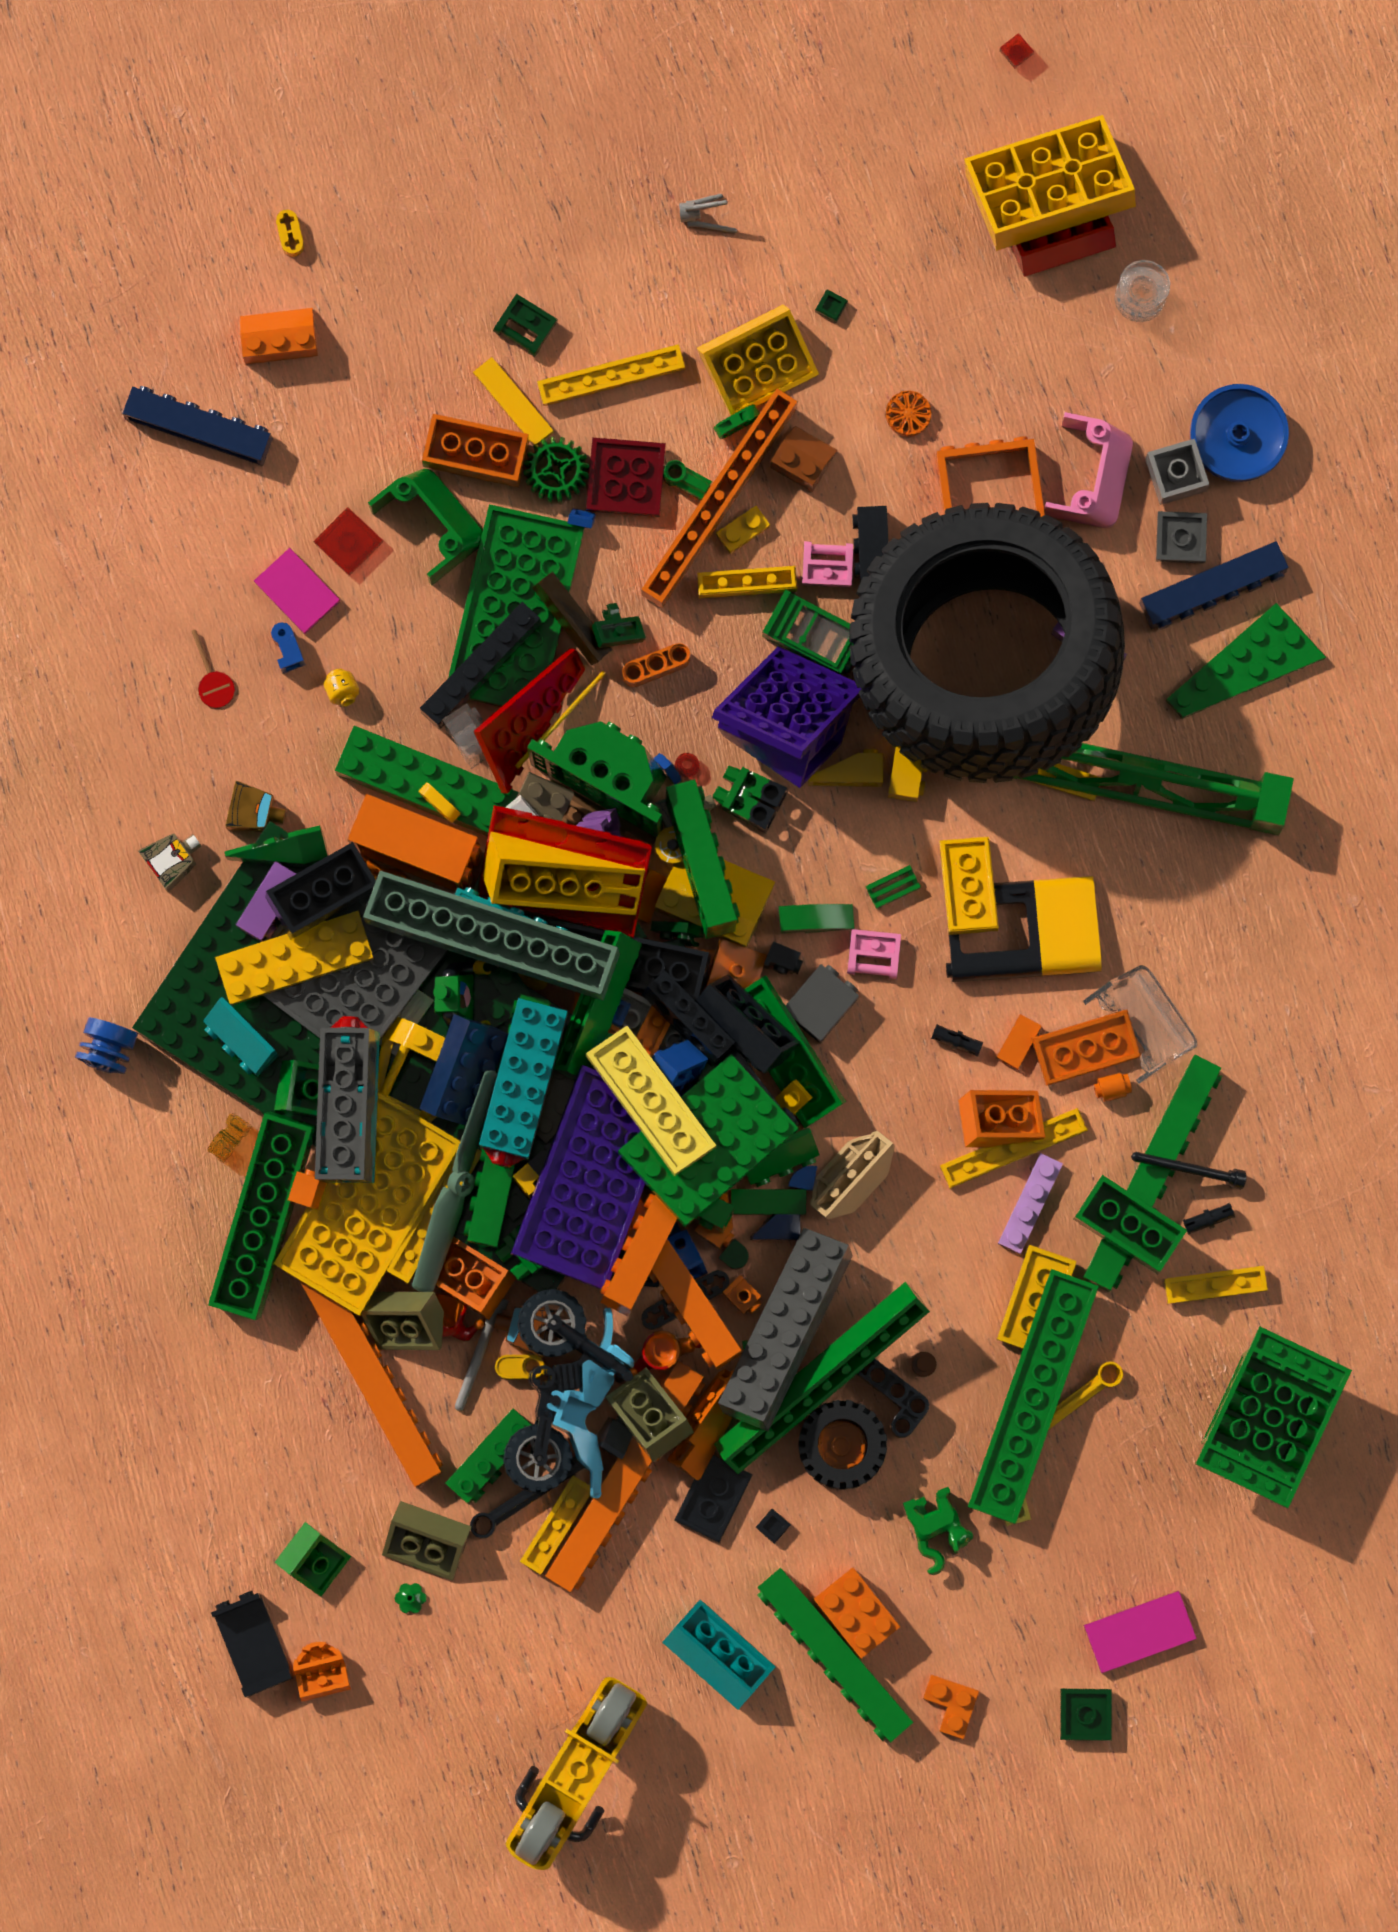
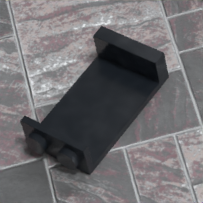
M253 1591L239 1595L240 1601L230 1604L229 1600L215 1606L216 1611L211 1612L212 1617L216 1619L243 1687L241 1690L245 1698L294 1678L261 1594H254Z

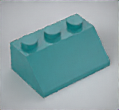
M223 997L217 1001L203 1020L207 1025L204 1030L214 1040L219 1037L225 1043L222 1048L232 1058L237 1055L242 1060L239 1065L248 1075L254 1073L258 1077L279 1057L275 1049Z

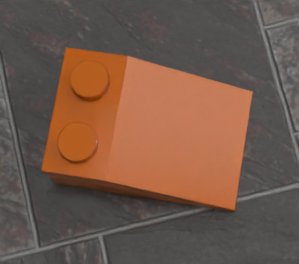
M970 1090L958 1100L965 1147H995L1045 1138L1038 1091Z

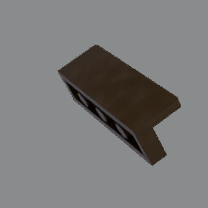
M553 571L532 587L591 666L598 663L605 655L612 651L611 647H598L592 629V622Z

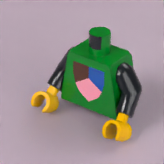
M477 960L474 964L472 962L452 963L444 970L443 976L435 978V988L433 991L435 996V1013L443 1018L448 1028L454 1014L473 1020L474 975L472 973L474 972L477 975L490 974L491 971H484L483 965L486 962ZM487 1020L481 1021V1023L491 1025Z

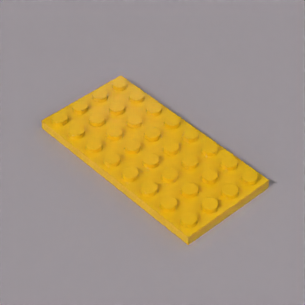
M378 1092L375 1183H326L319 1208H306L275 1260L274 1265L360 1316L387 1272L401 1244L456 1155L460 1140Z

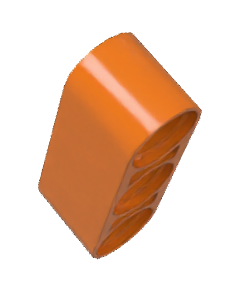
M677 643L632 660L623 667V681L629 687L634 688L682 670L690 663V650L685 644ZM677 651H682L686 654V658L678 662L673 659V654ZM654 660H659L663 663V667L655 671L650 668V663ZM636 669L641 674L639 678L632 680L627 677L628 671Z

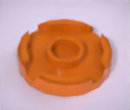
M835 1421L828 1424L821 1431L818 1438V1450L822 1459L831 1467L850 1469L862 1461L866 1452V1440L863 1432L856 1425L848 1421Z

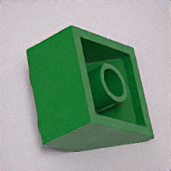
M305 1522L275 1563L290 1576L321 1597L352 1556Z

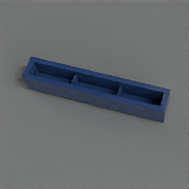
M132 386L122 413L125 420L261 466L264 465L273 440L267 428L255 425V427L245 425V421L236 417H232L231 420L224 418L222 413L209 409L208 412L203 411L195 403L186 401L183 404L177 402L175 397L168 394H163L162 396L153 394L154 391L145 386H140V388Z
M1277 541L1142 597L1139 604L1151 630L1158 627V630H1162L1172 625L1171 621L1180 618L1183 621L1194 616V611L1201 608L1207 611L1216 607V602L1220 600L1231 601L1240 596L1239 592L1246 589L1252 592L1261 588V583L1265 581L1276 582L1285 577L1284 573L1287 572L1289 567Z

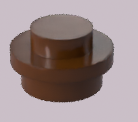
M919 1352L913 1357L911 1366L915 1374L927 1377L934 1373L937 1363L931 1353Z

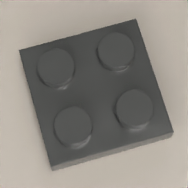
M1158 511L1156 562L1205 563L1207 513Z

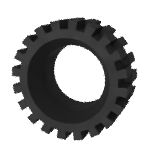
M835 1400L827 1404L825 1403L813 1411L802 1426L798 1442L800 1459L807 1473L815 1481L825 1485V1487L839 1490L853 1489L871 1480L881 1468L887 1452V1436L882 1422L876 1417L877 1415L867 1409L865 1405L851 1400ZM837 1420H847L857 1424L864 1431L867 1438L868 1448L864 1459L857 1466L850 1469L831 1467L822 1459L818 1450V1438L821 1431L828 1424Z

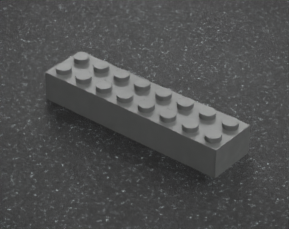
M803 1228L718 1402L723 1414L769 1431L853 1257L848 1244Z

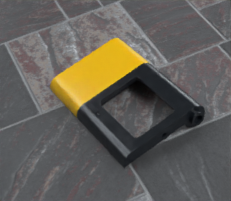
M1093 876L994 883L996 905L1025 904L1030 944L1028 949L964 954L960 950L959 934L949 935L948 933L950 963H946L947 978H952V982L1101 972L1102 970Z

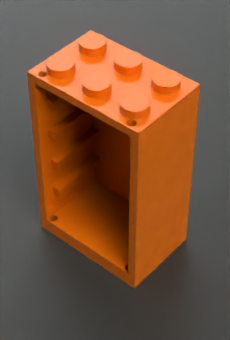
M369 794L365 795L347 839L349 844L354 843L360 855L455 892L457 888L465 890L466 887H471L474 876H472L474 866L479 867L483 857L478 837Z

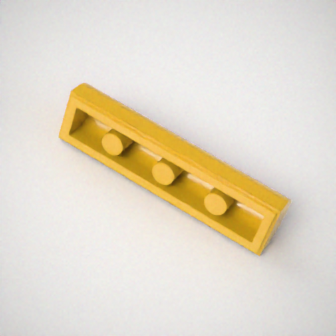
M795 566L697 573L699 599L784 593L785 589L790 592H797Z

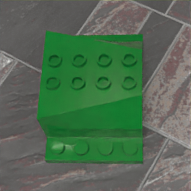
M597 722L566 730L554 751L551 750L552 746L541 739L538 742L533 739L531 740L527 750L533 767L605 809L616 808L619 817L656 838L663 830L662 814L659 813L660 809L652 804V801L667 776L647 749L641 745L642 741L631 734L629 737L620 733L621 729L611 722H608L607 725L603 722Z
M1259 1326L1249 1349L1242 1354L1201 1442L1204 1446L1195 1465L1288 1509L1352 1370Z

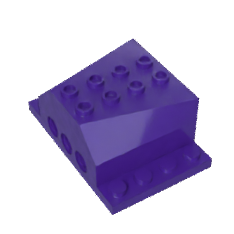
M778 646L714 710L712 718L719 721L718 729L723 737L801 788L842 745L853 704L860 698L859 691L861 688H857L855 681Z

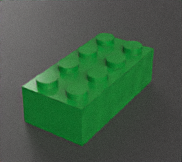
M1104 1175L1100 1177L1073 1218V1220L1157 1275L1161 1272L1187 1232V1229Z

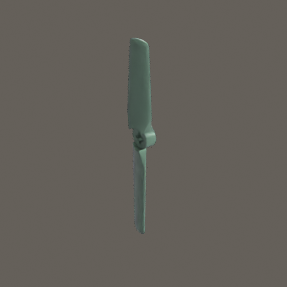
M486 1071L483 1075L452 1168L453 1173L448 1178V1188L443 1186L434 1205L412 1287L417 1291L433 1292L462 1215L465 1196L469 1195L474 1188L475 1180L469 1171L477 1152L498 1073L495 1071Z

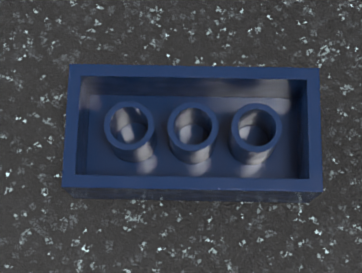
M454 1014L419 1109L436 1117L466 1126L483 1075L486 1071H496L508 1038V1033L493 1026Z

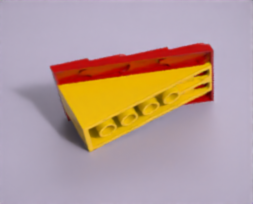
M494 805L477 892L479 897L486 900L490 897L492 904H504L603 930L622 932L627 936L634 937L652 847L643 841L615 836L608 832L575 826L564 821L535 816L529 812Z

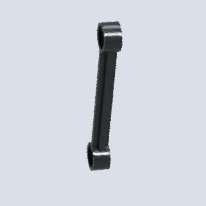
M575 1456L571 1459V1469L565 1480L585 1468ZM523 1490L488 1514H476L470 1522V1526H472L471 1532L478 1538L490 1537L495 1532L497 1525L550 1490L545 1492ZM481 1516L491 1520V1528L485 1535L476 1532V1523L479 1520L478 1517Z

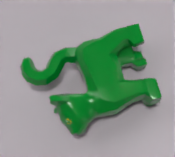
M949 1487L938 1490L936 1493L938 1507L936 1511L928 1513L925 1510L924 1506L927 1503L925 1497L903 1503L907 1519L914 1527L920 1553L922 1556L935 1561V1565L927 1570L929 1575L939 1574L945 1566L943 1555L939 1551L928 1547L930 1539L947 1532L949 1545L955 1554H958L959 1549L967 1546L974 1539L972 1531L965 1529L961 1525L958 1513L948 1500L951 1494Z

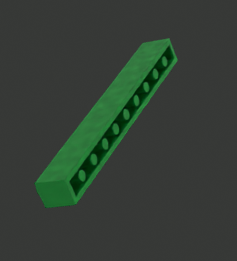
M526 995L520 996V999L547 1006L551 1004L549 1000ZM518 1000L514 1001L512 1015H514ZM482 1149L480 1162H484L482 1172L478 1171L474 1186L479 1187L477 1197L472 1196L469 1211H473L472 1221L466 1222L464 1236H468L467 1241L469 1243L498 1249L516 1164L510 1168L492 1164L486 1152Z
M1194 1054L1145 1154L1176 1160L1178 1154L1184 1155L1190 1143L1186 1141L1189 1132L1195 1133L1201 1121L1197 1116L1201 1109L1206 1111L1212 1099L1208 1094L1212 1087L1217 1089L1223 1077L1219 1074L1221 1067ZM1139 1163L1127 1191L1153 1207L1157 1198L1162 1199L1167 1189L1164 1183L1168 1176L1173 1177L1175 1170ZM1102 1239L1082 1279L1110 1292L1112 1287L1118 1288L1123 1278V1275L1119 1273L1123 1265L1129 1266L1132 1258Z
M906 1282L899 1286L795 1375L769 1431L740 1421L714 1443L723 1460L737 1474L742 1472L926 1316L930 1311L920 1296Z

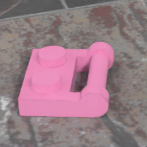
M804 541L802 585L851 587L853 544L846 543V546L819 545ZM811 554L845 555V561L812 560Z
M852 929L847 974L864 973L889 976V979H897L901 934ZM856 957L891 959V965L882 966L856 963Z

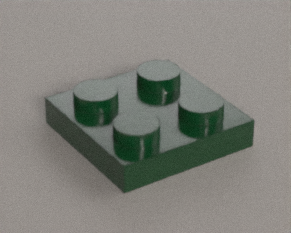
M1060 1688V1740L1112 1741V1689Z

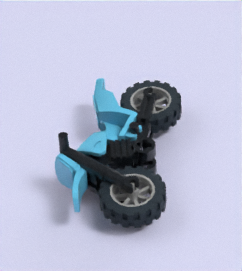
M557 1289L538 1292L524 1303L518 1316L520 1337L530 1350L541 1356L557 1357L575 1349L582 1353L577 1361L572 1363L553 1365L552 1368L546 1365L537 1366L529 1372V1384L538 1392L534 1425L519 1429L510 1437L504 1450L503 1462L506 1473L512 1482L524 1490L545 1492L556 1488L566 1479L572 1465L570 1445L564 1438V1435L556 1430L559 1429L568 1435L576 1459L590 1471V1496L592 1498H599L601 1496L602 1470L604 1469L597 1435L587 1429L585 1420L588 1413L600 1406L613 1385L614 1379L618 1383L633 1379L630 1369L634 1367L635 1361L616 1344L611 1345L613 1334L611 1308H604V1333L602 1341L598 1346L586 1337V1317L584 1309L580 1306L578 1300L567 1292ZM548 1305L560 1306L555 1315H551ZM543 1306L548 1317L547 1319L535 1315ZM563 1309L568 1313L570 1319H561L559 1315ZM534 1319L544 1323L542 1328L537 1331L534 1329ZM544 1330L548 1331V1341L541 1339L538 1334ZM553 1334H555L561 1340L552 1342ZM541 1370H543L544 1376H548L547 1381L542 1382V1385H540L539 1379H535L536 1374H540ZM530 1442V1453L521 1451L523 1446ZM549 1444L554 1448L556 1454L547 1455ZM519 1455L529 1457L531 1461L521 1466ZM556 1458V1463L552 1470L546 1463L548 1459ZM532 1464L535 1466L534 1477L524 1471V1469ZM539 1466H543L549 1474L538 1477Z

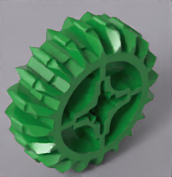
M551 437V444H547L546 440L543 439L541 440L542 448L536 444L533 445L536 454L533 452L527 453V457L531 460L524 461V466L529 468L523 471L524 476L529 477L526 480V484L533 485L531 488L532 493L540 490L538 495L540 499H543L547 494L548 502H552L553 496H557L558 503H561L563 495L566 496L567 500H571L570 492L579 495L580 491L576 486L585 488L586 483L581 479L589 478V473L585 472V470L589 469V464L583 463L587 456L586 454L579 455L582 451L580 446L573 449L574 441L572 440L565 445L564 437L560 438L559 443H556L555 437ZM554 452L564 453L572 459H558ZM546 456L548 465L541 469L542 472L536 474L539 461ZM552 461L555 466L557 465L558 468L561 467V479L559 478L558 474H555V471L551 473L553 471ZM577 466L574 478L567 484L565 474L571 470V467ZM554 480L559 487H550L541 481Z

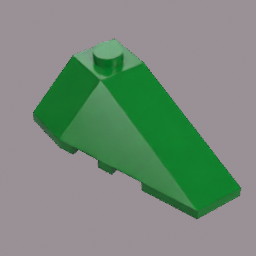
M320 825L290 832L287 839L269 838L263 842V846L254 843L224 852L225 857L229 861L272 865L276 861L282 866L307 868L329 856L325 836Z

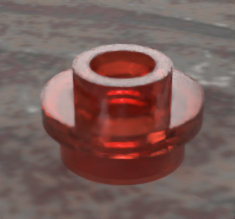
M683 753L675 761V769L682 777H693L699 770V760L694 754ZM690 761L692 763L691 768L685 769L682 766L683 762Z

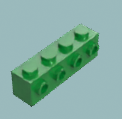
M512 1408L445 1484L467 1504H470L472 1501L476 1504L485 1494L482 1489L488 1483L493 1485L502 1475L500 1469L504 1466V1450L510 1437L519 1429L531 1424Z

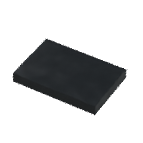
M713 1455L701 1479H694L674 1521L720 1543L753 1474L744 1470L737 1474L724 1460Z

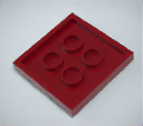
M592 437L586 511L660 517L666 443Z

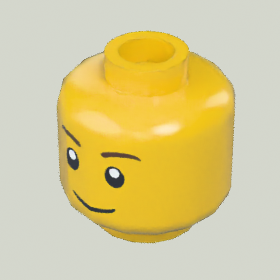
M344 669L333 670L326 676L324 681V689L330 702L334 705L350 706L359 695V686L350 671Z

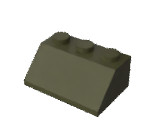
M374 1292L362 1311L361 1315L379 1350H440L442 1347L444 1311L435 1292Z
M400 1501L390 1524L382 1556L453 1581L472 1526Z

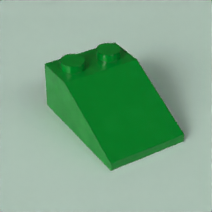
M297 1060L282 1061L275 1111L317 1118L319 1065Z

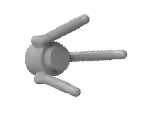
M722 194L679 204L681 222H687L688 227H702L732 233L737 232L736 228L696 221V219L701 218L700 209L728 204L727 200L711 202L723 198Z

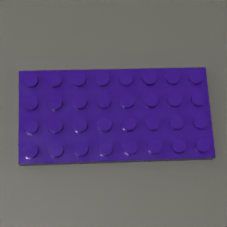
M584 1065L580 1066L511 1255L601 1290L606 1279L610 1281L613 1273L611 1269L617 1257H619L645 1182L618 1154V1150L641 1130L599 1073L592 1068Z

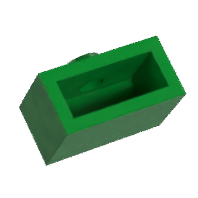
M719 1198L696 1219L699 1220L698 1224L711 1231L714 1228L724 1233L735 1212V1208Z

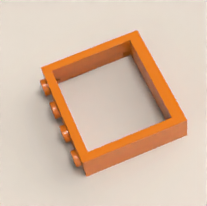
M1022 436L1014 438L1012 442H1004V440L999 439L990 441L988 445L979 446V443H968L964 448L955 449V446L940 448V451L936 452V463L943 514H945L947 508H952L945 460L1027 450L1035 510L1039 511L1040 517L1044 516L1034 439Z

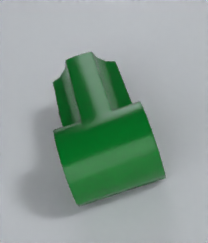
M672 460L665 466L663 474L665 483L669 486L677 487L699 500L703 499L712 484L711 480L685 467L678 460ZM674 468L678 469L681 472V476L675 479L671 478L668 471Z

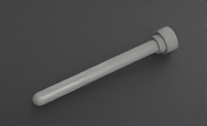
M502 1299L490 1319L485 1321L455 1403L457 1411H462L465 1408L494 1329L497 1313L502 1314V1311L507 1308L509 1301L506 1299Z

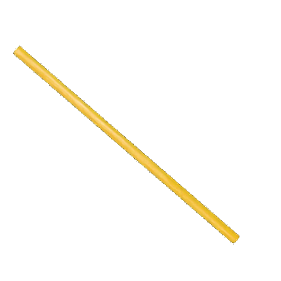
M602 671L544 733L540 738L541 740L545 741L606 675L605 671ZM528 752L515 765L516 768L519 769L529 758Z

